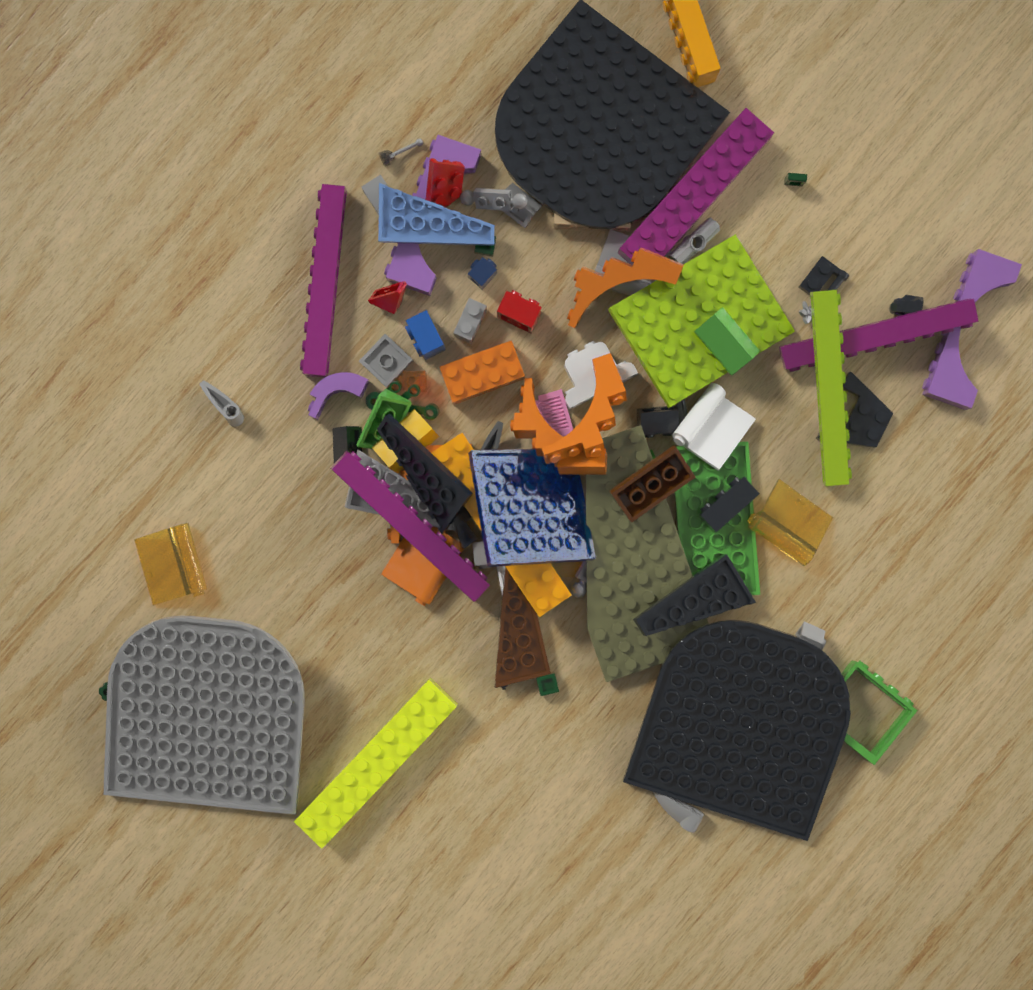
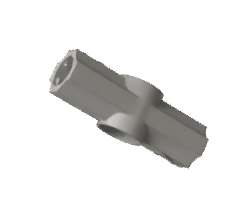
M712 218L705 220L692 234L684 237L683 242L668 255L669 259L685 264L698 251L703 250L706 243L720 231L719 224ZM693 239L696 241L695 247L693 246Z

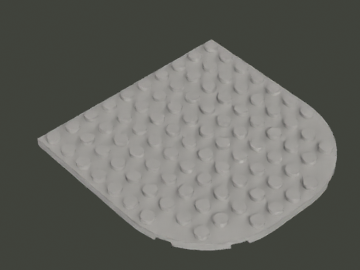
M182 615L170 616L153 621L137 630L119 649L108 676L103 795L296 815L305 692L301 673L291 654L269 633L251 624L235 620Z

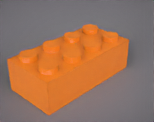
M512 340L439 366L453 405L525 379Z

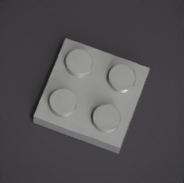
M384 334L359 362L388 388L413 362V359Z

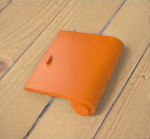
M433 526V527L431 528V530H432L435 534H436L437 532L440 533V531L438 530V528H436L435 526ZM446 533L442 534L447 539L445 543L449 547L453 545L461 553L464 549H462L458 540ZM405 538L402 539L381 575L416 597L415 601L423 606L426 603L431 604L447 578Z

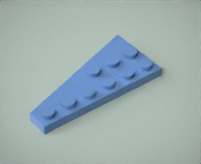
M379 183L378 242L494 246L495 225Z

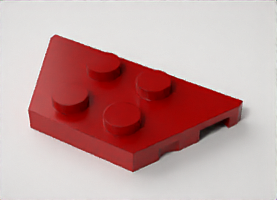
M431 158L429 161L426 200L444 206V208L457 200L462 193L465 166L459 161L450 162L449 160H443L438 162L435 158Z

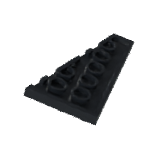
M388 414L384 417L377 430L387 447L395 453L398 458L396 460L400 467L403 466L408 474L406 478L421 502L427 505L430 510V517L432 519L435 518L440 526L438 530L443 534L450 527L473 493L391 414Z
M723 554L633 620L643 636H648L668 630L669 628L685 625L692 621H698L732 609H738L745 605H751L756 603L728 555Z

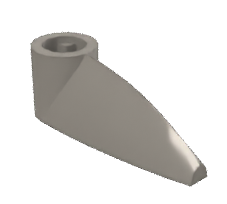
M204 380L199 384L229 425L237 427L243 423L244 415L238 405L229 397Z
M653 792L662 808L679 822L683 829L692 833L696 831L704 816L700 810L686 802Z

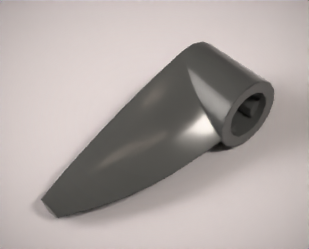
M497 421L478 454L482 462L484 460L487 461L486 464L489 465L487 470L489 472L492 469L501 439L503 423Z

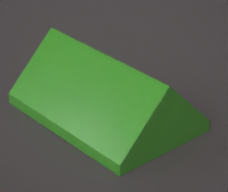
M723 307L694 331L731 376L760 352Z
M388 389L382 391L375 402L356 445L372 449L382 439L377 428L384 417L391 414L398 422L402 421L406 417L412 402Z

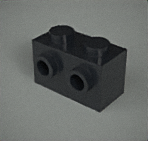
M674 405L670 408L667 406L637 409V426H642L645 438L654 437L655 434L672 436L679 426V410Z

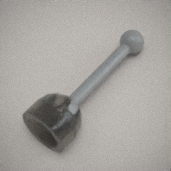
M417 139L415 143L395 152L390 150L379 152L383 165L385 167L389 166L394 162V156L415 146H422L423 140Z

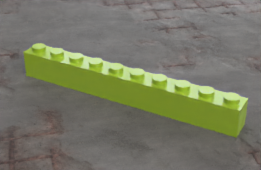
M837 290L810 292L822 480L825 486L849 484V479H852L851 467L848 468V460L851 459L850 449L847 448V441H849L850 436L849 430L846 429L845 422H848V411L844 410V403L847 402V393L843 391L846 375L845 372H842V364L845 362V357L840 347V344H843V333L839 331V325H842V315L838 313V305H841L840 293H837Z

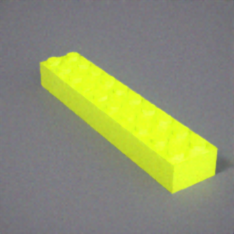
M429 678L296 818L294 823L322 849L451 714L458 703L433 679Z

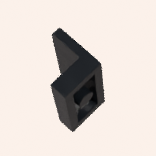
M343 426L332 429L334 463L346 451L350 454L352 452L357 454V450L363 452L362 447L356 445L361 436L362 427Z

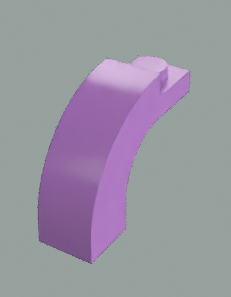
M348 372L335 373L325 377L315 385L310 393L316 400L310 403L308 415L318 420L328 399L339 392L351 393L362 399L370 381L360 375Z

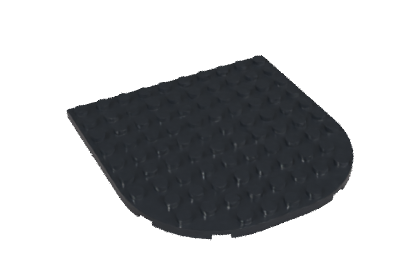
M579 0L505 91L496 114L495 142L500 160L503 162L510 177L523 190L553 213L571 223L587 226L591 229H613L632 223L650 213L662 201L726 120L730 112L583 0Z
M742 620L718 621L702 626L681 639L664 660L623 782L808 841L849 727L851 715L850 696L843 675L823 650L798 636Z

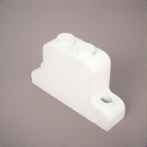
M592 341L584 346L585 349L582 351L574 350L567 354L568 358L565 361L564 368L574 386L565 392V402L569 410L594 398L596 377L592 359L610 353L605 343H595ZM624 361L618 365L615 363L622 382L638 374L635 366L630 362Z

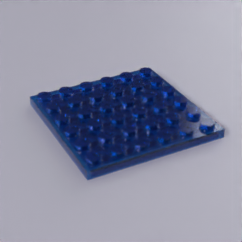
M535 449L471 450L468 452L488 567L593 561L596 559L591 530L586 524V504L580 474H559L558 467H555L554 463L546 464L544 457L537 456Z

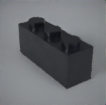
M738 477L734 478L729 483L730 488L726 491L722 489L714 496L716 500L712 504L708 502L700 509L701 513L698 516L713 533L719 531L760 494L745 477L740 479Z

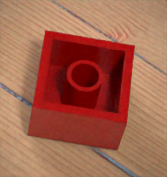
M506 291L497 309V318L532 334L541 315L542 307L534 299L529 298V300L522 298V294L517 291Z

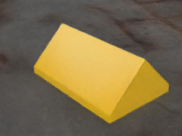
M415 409L399 422L425 448L426 445H431L439 437ZM383 439L379 440L372 447L392 471L398 474L404 469L403 466L400 467L396 461L398 458L393 450L387 447Z

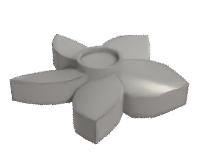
M803 301V309L799 311V314L803 316L804 323L808 324L812 321L811 306L808 307L806 301Z

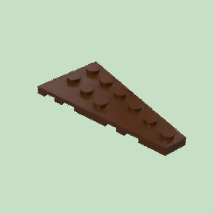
M506 567L504 571L495 688L551 674L537 613Z

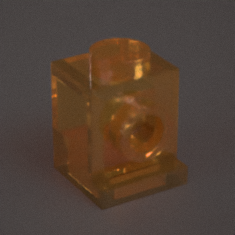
M403 371V376H399L403 392H406L413 385L409 383V379L412 377L416 379L414 384L420 387L421 392H427L426 371ZM412 388L411 391L417 392V389Z

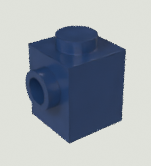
M484 257L480 260L476 259L470 266L471 270L468 273V278L483 290L497 274V265L489 258L487 260Z

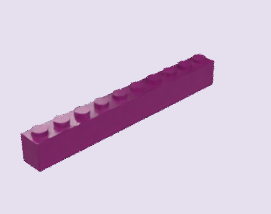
M322 184L321 190H318L320 208L316 209L318 227L314 228L316 246L312 247L314 265L310 266L312 284L308 285L310 303L307 302L306 304L308 322L305 321L304 333L307 334L306 340H303L302 352H305L304 359H301L300 371H303L302 374L305 376L325 378L329 374L347 198L346 187L340 185Z
M969 298L840 331V333H843V344H840L841 352H844L846 358L857 356L859 351L865 350V353L877 351L876 347L884 345V348L896 346L895 342L903 341V343H910L915 341V337L922 336L925 339L935 336V332L942 331V334L953 332L955 327L961 326V329L973 327V323L979 322L975 301ZM813 338L779 346L783 368L789 369V372L801 370L800 366L807 364L808 367L815 366Z
M346 451L330 469L465 595L475 602L490 586L486 582L488 578L481 571L477 573L472 568L475 565L467 558L463 560L459 556L461 552L453 545L449 547L445 543L447 539L441 533L437 532L435 534L431 530L433 526L426 519L421 521L417 517L418 512L411 505L407 508L402 503L404 499L397 492L392 494L388 490L389 484L383 479L379 481L375 478L376 472L368 465L364 467L359 463L362 459L356 453L352 452L350 454Z

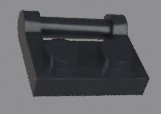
M821 256L798 287L810 296V292L820 291L830 276L834 274L837 278L828 290H837L842 282L849 278V274L838 268L824 256Z

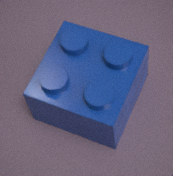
M427 310L406 320L408 325L405 326V329L410 339L416 340L417 343L413 345L419 357L424 356L425 360L446 350Z

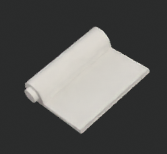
M711 383L672 436L677 445L685 447L719 471L756 419L725 398L726 392L720 385Z

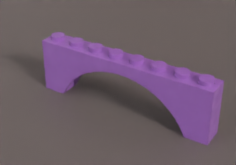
M437 135L436 140L433 139L430 145V151H432L430 157H426L424 161V174L418 178L417 186L419 187L417 193H413L412 196L426 200L429 161L431 158H435L438 162L443 160H449L450 162L459 161L465 166V175L476 172L481 158V150ZM398 243L392 249L391 257L393 259L391 264H387L384 272L387 281L394 284L405 281L407 283L406 288L431 296L437 278L422 257L419 244Z
M980 249L970 253L966 260L967 269L960 277V282H962L960 289L956 290L953 299L957 302L971 298L976 302L990 290L1014 284L1022 264ZM961 326L953 328V332L942 334L941 331L943 337L941 343L939 342L935 348L936 357L930 363L928 369L930 374L923 383L922 389L924 391L922 395L963 410H968L972 408L978 390L968 379L961 364L959 354Z

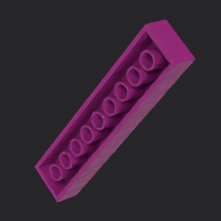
M745 108L619 248L618 254L631 265L634 263L631 262L634 251H639L640 248L665 257L770 141L775 132Z

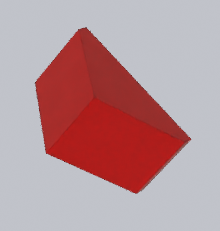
M403 281L376 289L368 302L395 315L402 304L407 283Z

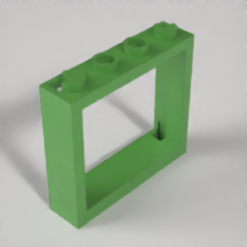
M852 660L841 673L845 682L856 670L904 709L871 751H868L850 735L846 734L844 742L871 764L875 765L918 710L913 707L914 703L910 699L900 697L898 695L899 691L895 687L885 685L883 683L884 679L875 672L874 674L870 673L867 670L869 667L860 660L859 662Z

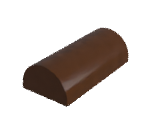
M673 445L609 490V492L632 523L693 480L695 475L677 447Z

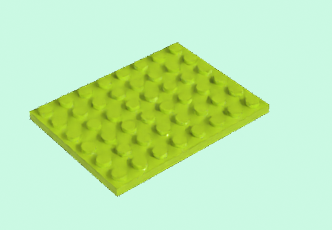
M736 234L685 263L676 285L656 280L608 309L668 408L728 373L694 333L697 328L722 307L760 350L759 353L795 332Z

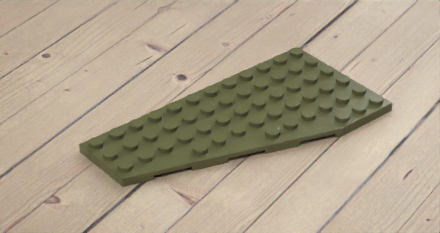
M641 425L602 438L607 453L606 475H586L587 629L606 682L663 663L667 655L681 639L694 630L709 624L707 618L643 636L633 620L693 577L667 500L664 499L631 523L609 492V490L653 460Z

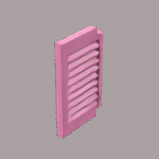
M562 389L538 396L539 400L535 402L545 421L560 435L566 436L573 430Z

